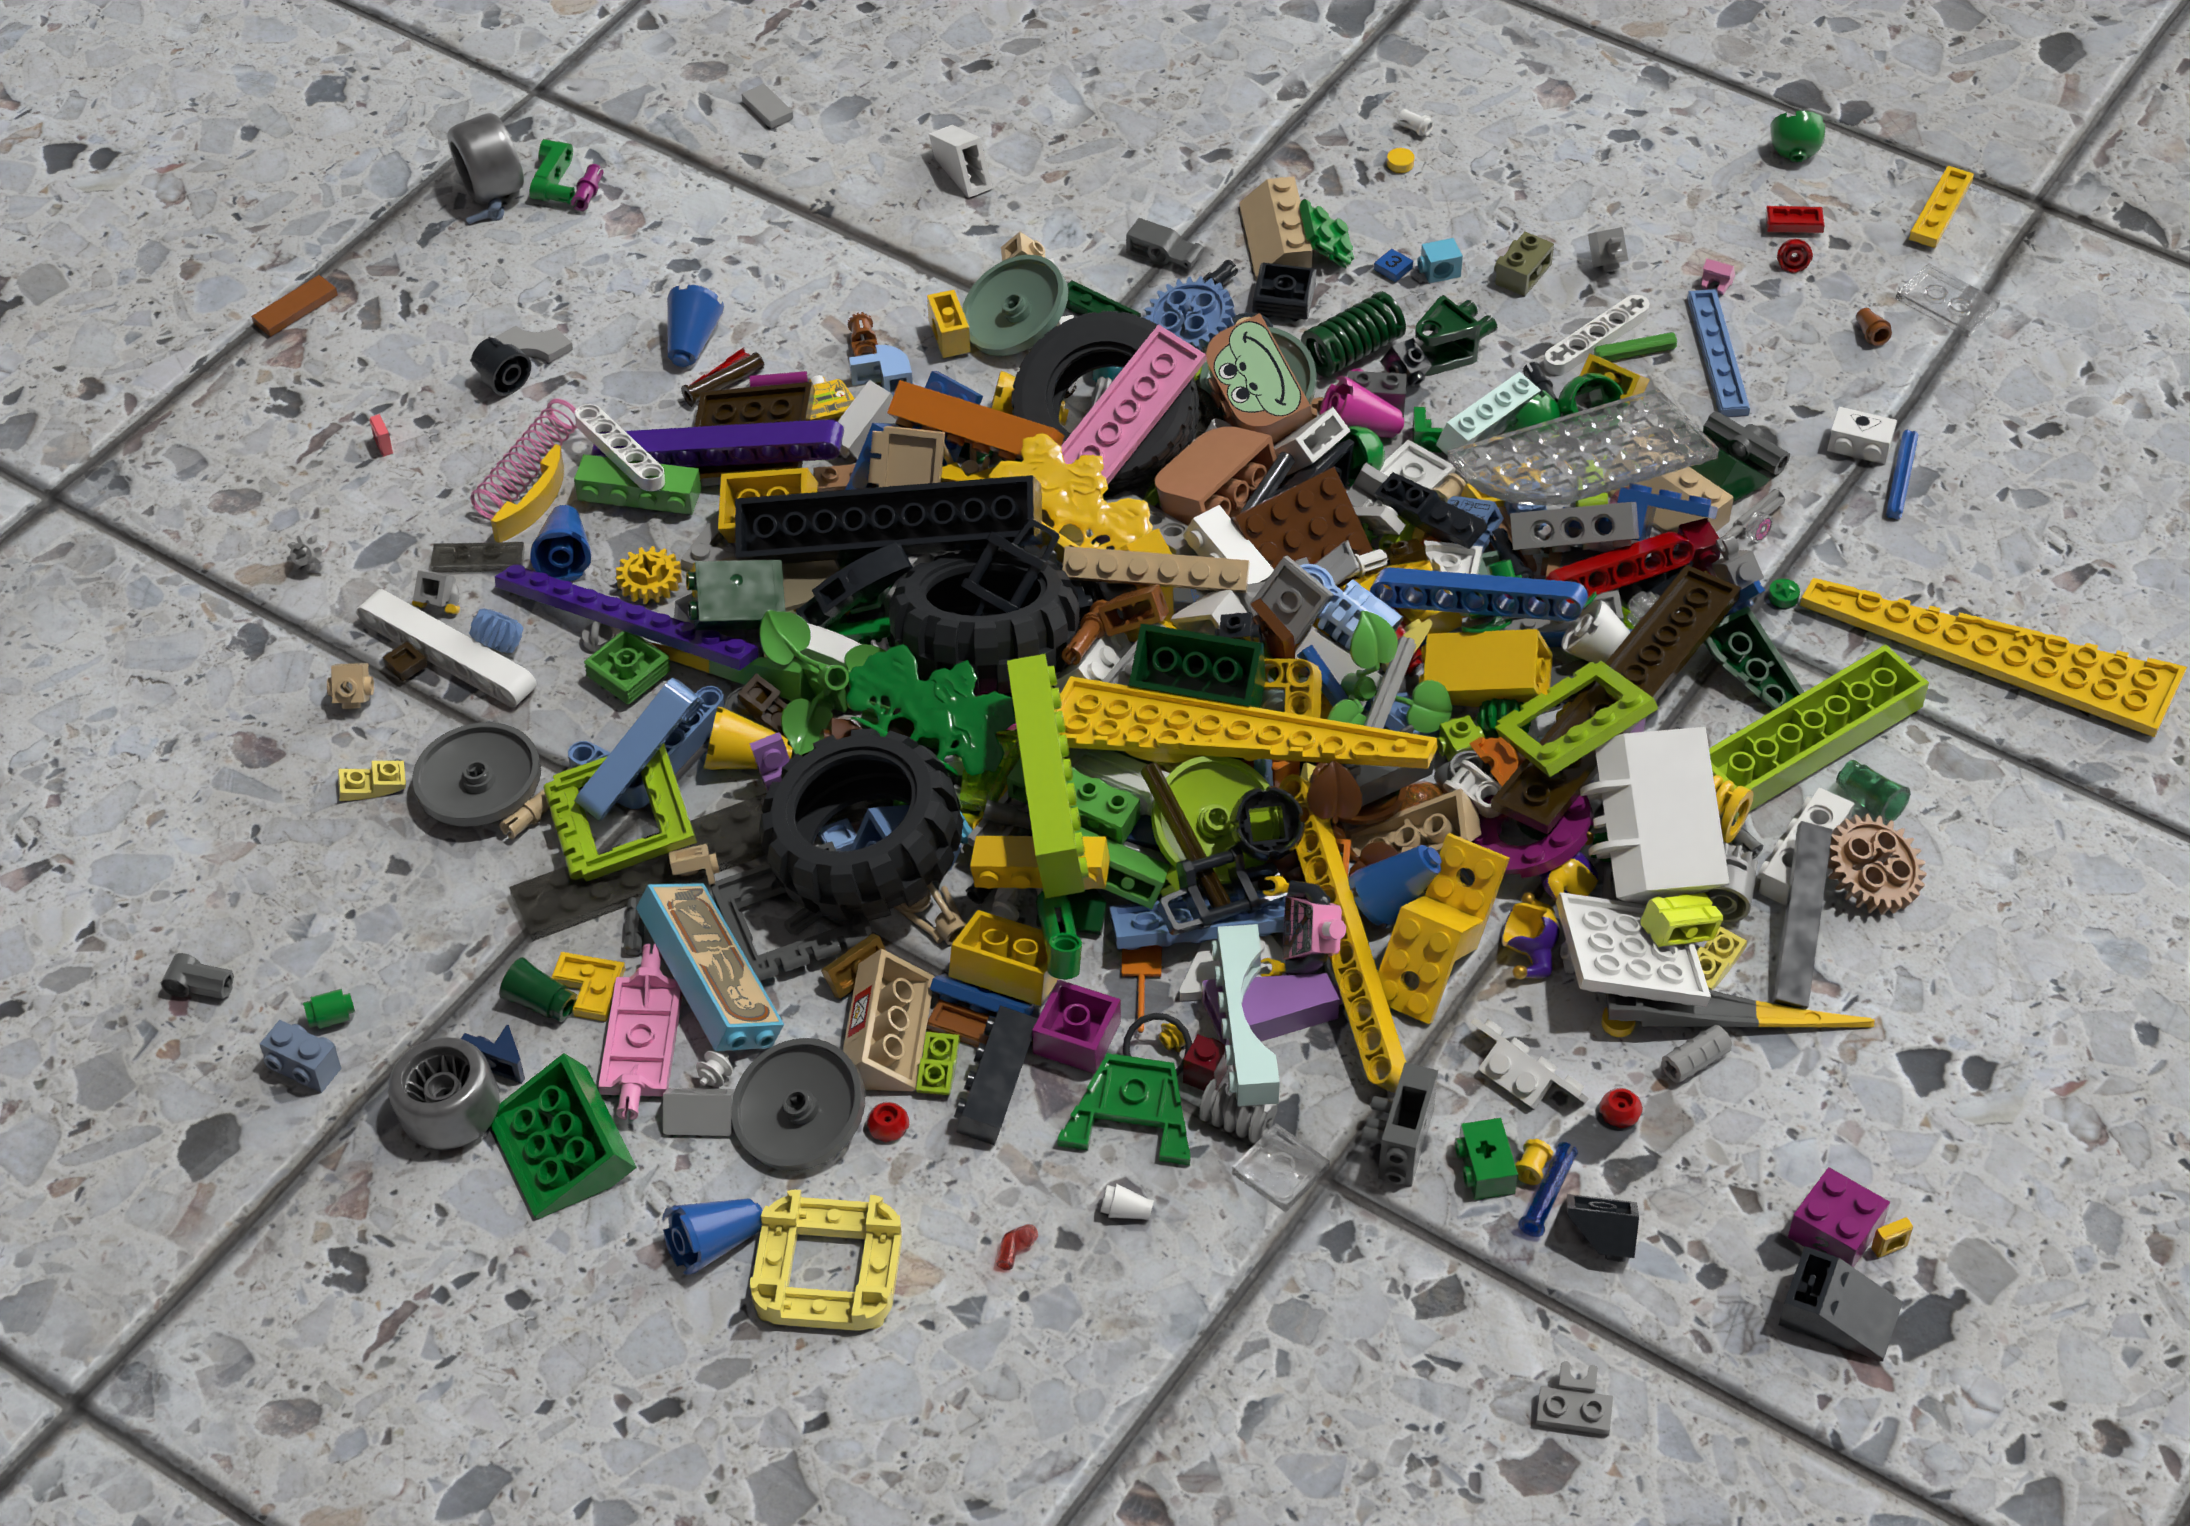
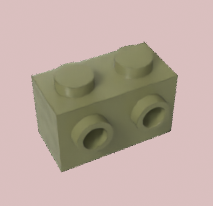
M1524 231L1518 240L1512 241L1507 253L1497 259L1494 266V271L1496 272L1495 284L1525 297L1552 265L1554 243Z

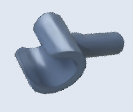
M501 199L491 200L488 203L487 210L466 218L468 225L489 217L495 221L501 220L504 216V207H501Z

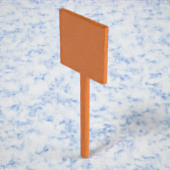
M1142 946L1136 950L1122 949V976H1138V1019L1144 1016L1145 976L1161 977L1162 946ZM1144 1023L1137 1029L1139 1033L1144 1031Z

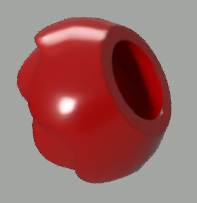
M1791 239L1784 242L1777 252V260L1780 267L1784 271L1787 270L1792 273L1803 271L1813 259L1811 247L1801 239Z
M1625 1088L1610 1090L1602 1097L1599 1104V1112L1602 1113L1603 1119L1610 1125L1618 1128L1634 1125L1643 1110L1639 1097L1631 1090Z
M883 1102L876 1105L869 1112L866 1125L875 1139L890 1142L901 1138L905 1134L906 1129L909 1128L910 1120L906 1110L900 1105L893 1102Z

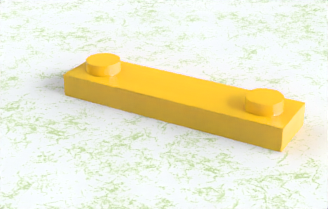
M1947 166L1914 224L1909 240L1936 248L1973 181L1974 173Z

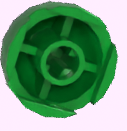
M1796 111V116L1787 117V112L1780 114L1770 123L1772 146L1779 155L1793 162H1802L1818 153L1825 141L1823 117L1809 111Z
M1543 390L1541 396L1537 394L1515 416L1518 422L1514 426L1509 423L1504 431L1513 442L1521 447L1528 449L1537 448L1543 443L1549 446L1560 435L1557 431L1562 417L1559 405Z
M1361 426L1348 427L1350 432L1336 443L1339 444L1348 439L1354 441L1348 479L1350 483L1348 486L1350 487L1354 484L1365 463L1380 471L1385 462V451L1380 438L1372 430Z

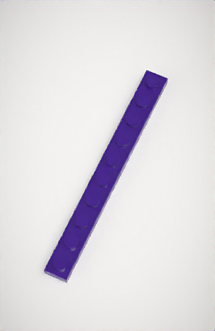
M511 565L495 576V587L737 670L743 669L758 658V646L746 643L742 639H734L722 635L715 630H695L694 624L691 622H684L667 614L645 609L641 605L630 604L617 597H610L593 589L574 585L570 581H562L550 577L546 573H539L522 565Z

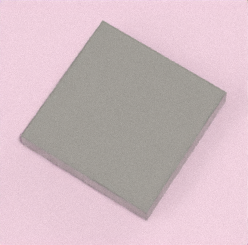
M1284 556L1251 603L1261 598L1293 634L1295 644H1299L1334 594L1290 557Z

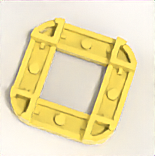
M801 1190L787 1191L788 1196L778 1199L769 1207L765 1206L761 1214L762 1227L753 1277H750L752 1301L758 1317L763 1321L787 1326L841 1330H865L881 1327L893 1305L902 1245L900 1215H897L894 1209L885 1204L882 1197L870 1195L869 1202L805 1198L801 1196ZM798 1234L865 1239L859 1283L856 1285L855 1292L789 1287Z

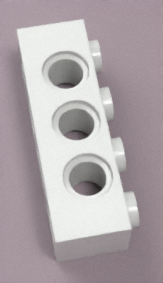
M1820 787L1812 798L1807 797L1800 809L1801 816L1799 819L1793 818L1786 831L1787 837L1784 841L1778 840L1772 852V860L1770 862L1765 861L1757 876L1761 880L1759 894L1786 906L1798 824L1804 821L1834 830L1844 819H1851L1854 803Z

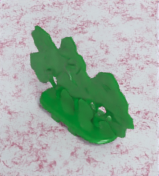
M902 644L892 647L886 652H877L869 655L863 666H855L848 673L851 685L846 697L848 707L853 711H864L872 708L879 722L874 725L862 718L851 717L850 720L862 729L873 728L880 736L885 737L888 733L887 729L890 721L895 718L905 717L914 723L915 730L910 737L916 742L920 737L937 738L940 740L939 753L936 757L945 765L947 774L953 777L959 776L957 770L944 762L946 756L954 754L962 759L966 772L971 776L982 774L986 770L996 772L1005 754L1001 743L996 737V733L1005 731L1011 725L1016 724L1013 699L995 691L976 697L973 689L977 676L968 660L956 664L952 670L946 668L932 672L928 681L919 680L917 674L918 667L915 657L908 647ZM883 695H886L890 700V709L886 715L884 714L886 709L881 708V697ZM872 696L876 698L875 705H872L870 703V698ZM894 708H901L900 713L893 715ZM954 740H959V745L956 748L950 747Z

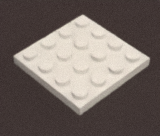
M1559 893L1556 905L1580 989L1590 992L1618 994L1625 997L1632 996L1654 1001L1681 1003L1688 1006L1707 1007L1711 995L1694 943L1658 947L1652 940L1651 934H1648L1641 926V917L1646 905Z

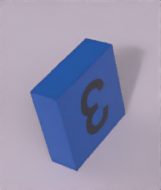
M1391 248L1374 262V270L1397 282L1413 268L1414 261Z

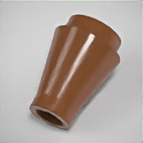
M1862 308L1857 312L1856 320L1859 322L1864 337L1869 344L1880 346L1889 341L1892 330L1891 324L1872 312L1870 308Z

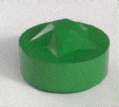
M1777 579L1770 585L1768 598L1777 607L1791 608L1798 603L1800 588L1792 580Z

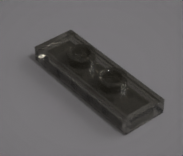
M524 542L434 543L431 569L432 572L437 573L504 571L507 567L514 564L523 566Z

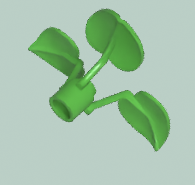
M768 610L762 617L759 629L760 643L765 655L779 665L790 663L794 656H796L799 660L818 668L817 681L820 687L823 688L813 699L812 703L803 698L795 699L787 704L782 712V731L795 754L802 755L814 750L813 743L819 741L821 730L826 729L829 721L833 718L831 710L825 706H817L818 702L825 696H828L831 690H841L847 684L851 688L848 673L852 668L863 666L869 655L877 652H886V650L868 644L857 645L845 654L844 662L848 670L841 665L825 666L823 663H819L799 652L808 647L811 639L809 625L802 617L791 612Z
M1361 611L1358 625L1352 635L1350 655L1353 662L1365 670H1357L1356 673H1349L1344 676L1341 681V687L1348 695V699L1338 702L1332 708L1328 715V720L1363 726L1367 717L1361 714L1364 707L1359 701H1368L1374 695L1376 696L1378 692L1374 680L1366 675L1378 671L1380 663L1391 662L1396 655L1398 640L1394 629L1385 619L1377 614ZM1425 680L1419 683L1413 691L1412 700L1397 695L1394 700L1410 705L1406 714V721L1419 732L1431 733L1441 729V723L1448 722L1451 718L1452 705L1449 693L1445 686L1437 681Z

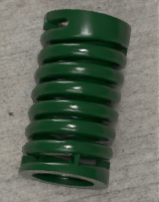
M1380 291L1373 294L1370 298H1366L1360 303L1345 309L1343 312L1328 318L1317 326L1304 331L1301 336V342L1311 353L1316 372L1321 377L1327 378L1332 376L1334 372H1340L1344 367L1351 366L1353 362H1358L1361 358L1369 356L1370 353L1376 352L1379 348H1383L1387 344L1402 338L1406 332V322L1401 308L1392 296ZM1387 306H1388V307L1391 309V311L1393 312V314H1394V316H1395V318H1396L1397 323L1395 322V319H1394L1392 313L1390 312V310L1387 308ZM1315 345H1316L1317 352H1318V354H1319V356H1320L1322 362L1324 363V365L1321 363V361L1319 360V358H1318V356H1317V353H1316V350H1315Z

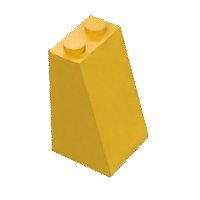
M1538 629L1485 631L1483 633L1427 634L1426 645L1422 647V661L1425 664L1424 674L1420 675L1419 683L1425 680L1441 683L1449 693L1451 705L1479 707L1482 705V702L1486 700L1491 701L1493 698L1515 699L1517 702L1526 703L1541 693L1544 695L1548 694L1547 689L1551 685L1553 653Z

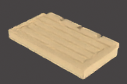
M885 426L883 431H872L871 453L881 454V458H870L868 482L879 484V487L941 482L945 432Z

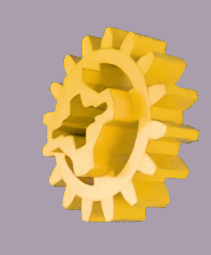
M651 546L650 550L645 552L640 547L639 553L636 555L628 552V560L620 559V567L616 568L618 589H622L624 597L631 595L632 602L642 598L643 604H647L649 599H654L656 603H659L660 596L669 599L671 597L670 590L678 591V583H682L681 563L676 561L674 553L667 556L665 548L660 550V552H656L655 546Z

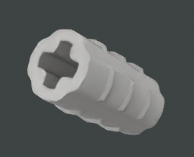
M1714 1025L1706 1031L1699 1032V1035L1688 1039L1686 1043L1675 1047L1673 1051L1663 1056L1661 1062L1662 1069L1673 1082L1679 1083L1688 1077L1694 1076V1073L1707 1068V1065L1713 1061H1718L1720 1057L1730 1052L1732 1046L1731 1039L1722 1027Z

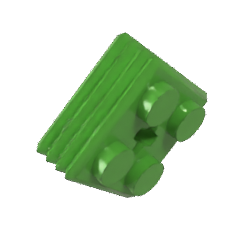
M621 631L584 661V664H586V676L626 704H630L671 671L669 656L644 638L626 631Z

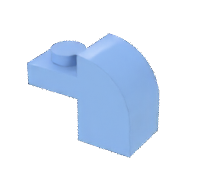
M875 345V354L849 357L852 386L864 385L869 380L874 383L881 382L882 388L894 396L899 380L913 384L909 359L903 351L896 347Z

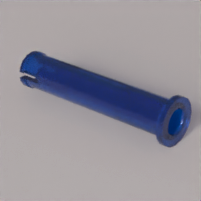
M1558 1143L1554 1156L1526 1215L1521 1217L1518 1222L1520 1230L1529 1236L1541 1237L1545 1232L1544 1224L1578 1155V1150L1575 1146L1571 1149L1570 1154H1567L1571 1146L1570 1143Z

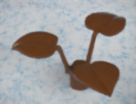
M1333 760L1311 783L1307 793V803L1315 816L1321 819L1332 818L1329 821L1336 839H1346L1344 826L1338 819L1339 817L1342 819H1352L1358 814L1362 805V794L1353 775L1343 765ZM1384 842L1367 844L1361 850L1360 857L1351 848L1350 857L1356 863L1350 868L1349 877L1358 869L1399 853L1394 847ZM1296 848L1282 859L1275 860L1274 857H1270L1265 863L1274 864L1281 877L1287 883H1290L1291 880L1306 882ZM1261 875L1258 877V888L1260 890L1274 889L1271 881L1265 880L1268 876Z

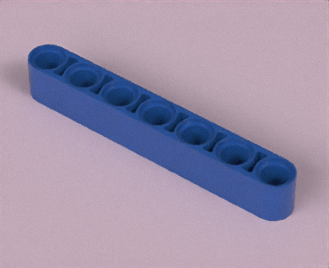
M1391 567L1381 570L1370 588V592L1390 607L1565 622L1578 619L1588 599L1585 587L1576 582ZM1413 587L1419 588L1422 592L1415 590ZM1443 589L1450 591L1452 594L1446 593ZM1474 592L1480 593L1483 597L1477 596ZM1504 594L1510 595L1513 599L1507 598ZM1535 597H1540V598H1542L1545 602H1541V601L1537 600ZM1566 599L1572 600L1575 604H1570Z

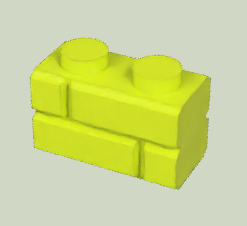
M1685 893L1666 898L1655 897L1649 900L1641 917V926L1648 934H1651L1652 940L1658 947L1703 942L1715 939L1723 921V915L1716 906H1712V901L1705 893L1690 895Z

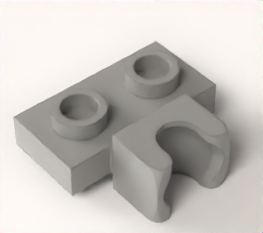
M1568 1361L1562 1362L1558 1388L1540 1386L1536 1425L1609 1435L1613 1396L1595 1393L1597 1366L1590 1365L1587 1376L1584 1379L1578 1380L1571 1375L1570 1363Z

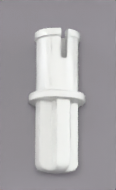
M1378 549L1360 556L1354 554L1359 569L1348 578L1354 576L1361 578L1366 572L1386 566V553Z

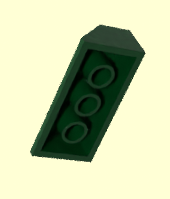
M1141 623L1128 686L1260 708L1266 681L1264 644Z

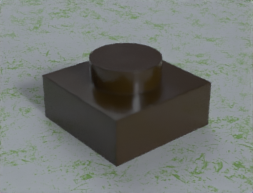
M408 641L382 657L384 665L402 682L428 666L426 657Z

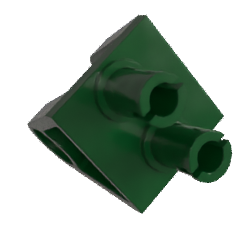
M1445 295L1440 296L1415 327V338L1423 342L1420 346L1421 350L1427 358L1434 360L1425 376L1439 374L1477 362L1480 340L1495 332L1498 328L1495 319L1491 318V315H1486L1477 321L1473 318L1478 314V309L1474 302L1471 303V300H1466L1458 306ZM1424 331H1433L1429 336L1423 334Z

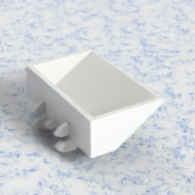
M1706 727L1625 733L1617 735L1597 747L1595 751L1600 781L1583 786L1580 789L1581 796L1588 795L1589 800H1603L1605 815L1594 818L1593 823L1594 828L1606 826L1608 841L1597 843L1588 850L1589 855H1597V859L1611 858L1616 897L1625 902L1647 905L1648 901L1655 897H1674L1685 893L1692 894L1728 885L1730 882Z

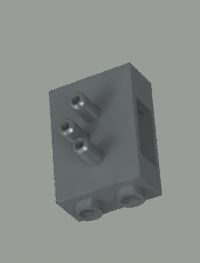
M1405 1062L1394 1100L1377 1096L1372 1098L1370 1106L1372 1110L1389 1113L1387 1121L1372 1117L1367 1118L1366 1126L1363 1128L1361 1135L1362 1140L1381 1144L1378 1179L1386 1180L1395 1185L1403 1184L1412 1187L1434 1112L1438 1070Z

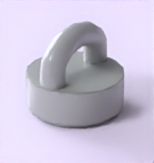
M596 621L586 626L582 632L585 648L593 652L599 650L613 638L611 627Z

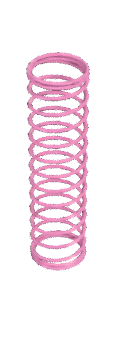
M563 399L551 400L547 404L546 409L541 411L540 416L535 418L534 423L529 425L527 431L523 432L521 438L516 440L515 445L510 447L509 452L503 456L502 460L497 463L490 474L471 493V503L479 514L488 519L494 517L477 504L474 497L476 493L482 505L494 514L497 512L486 506L479 493L487 495L498 505L499 509L504 505L498 496L487 491L486 484L492 485L502 497L513 503L512 500L518 499L519 493L525 491V485L531 484V478L537 477V470L540 471L541 468H536L528 457L519 454L517 447L524 448L531 458L541 462L542 458L533 449L525 446L524 440H530L531 444L540 453L547 455L548 450L540 442L531 439L530 433H536L539 439L551 448L555 444L548 436L537 431L536 425H541L547 434L560 441V446L562 447V441L568 440L569 434L574 433L577 426L574 425L565 413L553 409L551 406L554 403L563 404L575 415L576 408ZM553 411L564 415L572 425L565 424L559 420ZM542 418H548L557 430L566 433V438L561 439L558 432L552 427L543 424ZM553 421H555L558 425L563 427L564 430L556 426ZM546 427H547L548 429L552 430V431L558 436V438L555 437L554 435H552V434L546 429ZM540 435H542V436L545 437L548 441H550L551 444H549V443H547L545 440H543ZM534 442L540 445L545 450V452L539 449L534 444ZM528 450L533 452L539 459L535 458L532 454H530ZM511 455H517L522 463L535 470V475L530 476L529 472L522 465L512 460ZM521 457H523V458L526 459L529 463H531L532 466H530L529 464H527ZM505 462H510L520 474L529 477V481L524 483L520 476L506 468ZM517 466L522 468L526 472V474L519 470ZM498 469L505 470L512 480L523 486L522 490H517L512 482L500 476ZM510 473L514 474L520 481L516 480ZM492 477H498L504 486L516 492V497L511 498L505 489L494 484ZM503 480L508 482L513 488L508 486ZM497 488L501 489L506 495L500 492Z

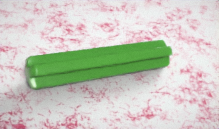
M1669 332L1600 345L1594 348V355L1607 361H1614L1671 350L1677 347V337L1675 333Z

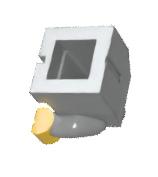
M418 570L412 605L420 608H425L427 603L445 606L446 613L457 615L460 612V607L458 605L459 588L455 584V577L427 570Z

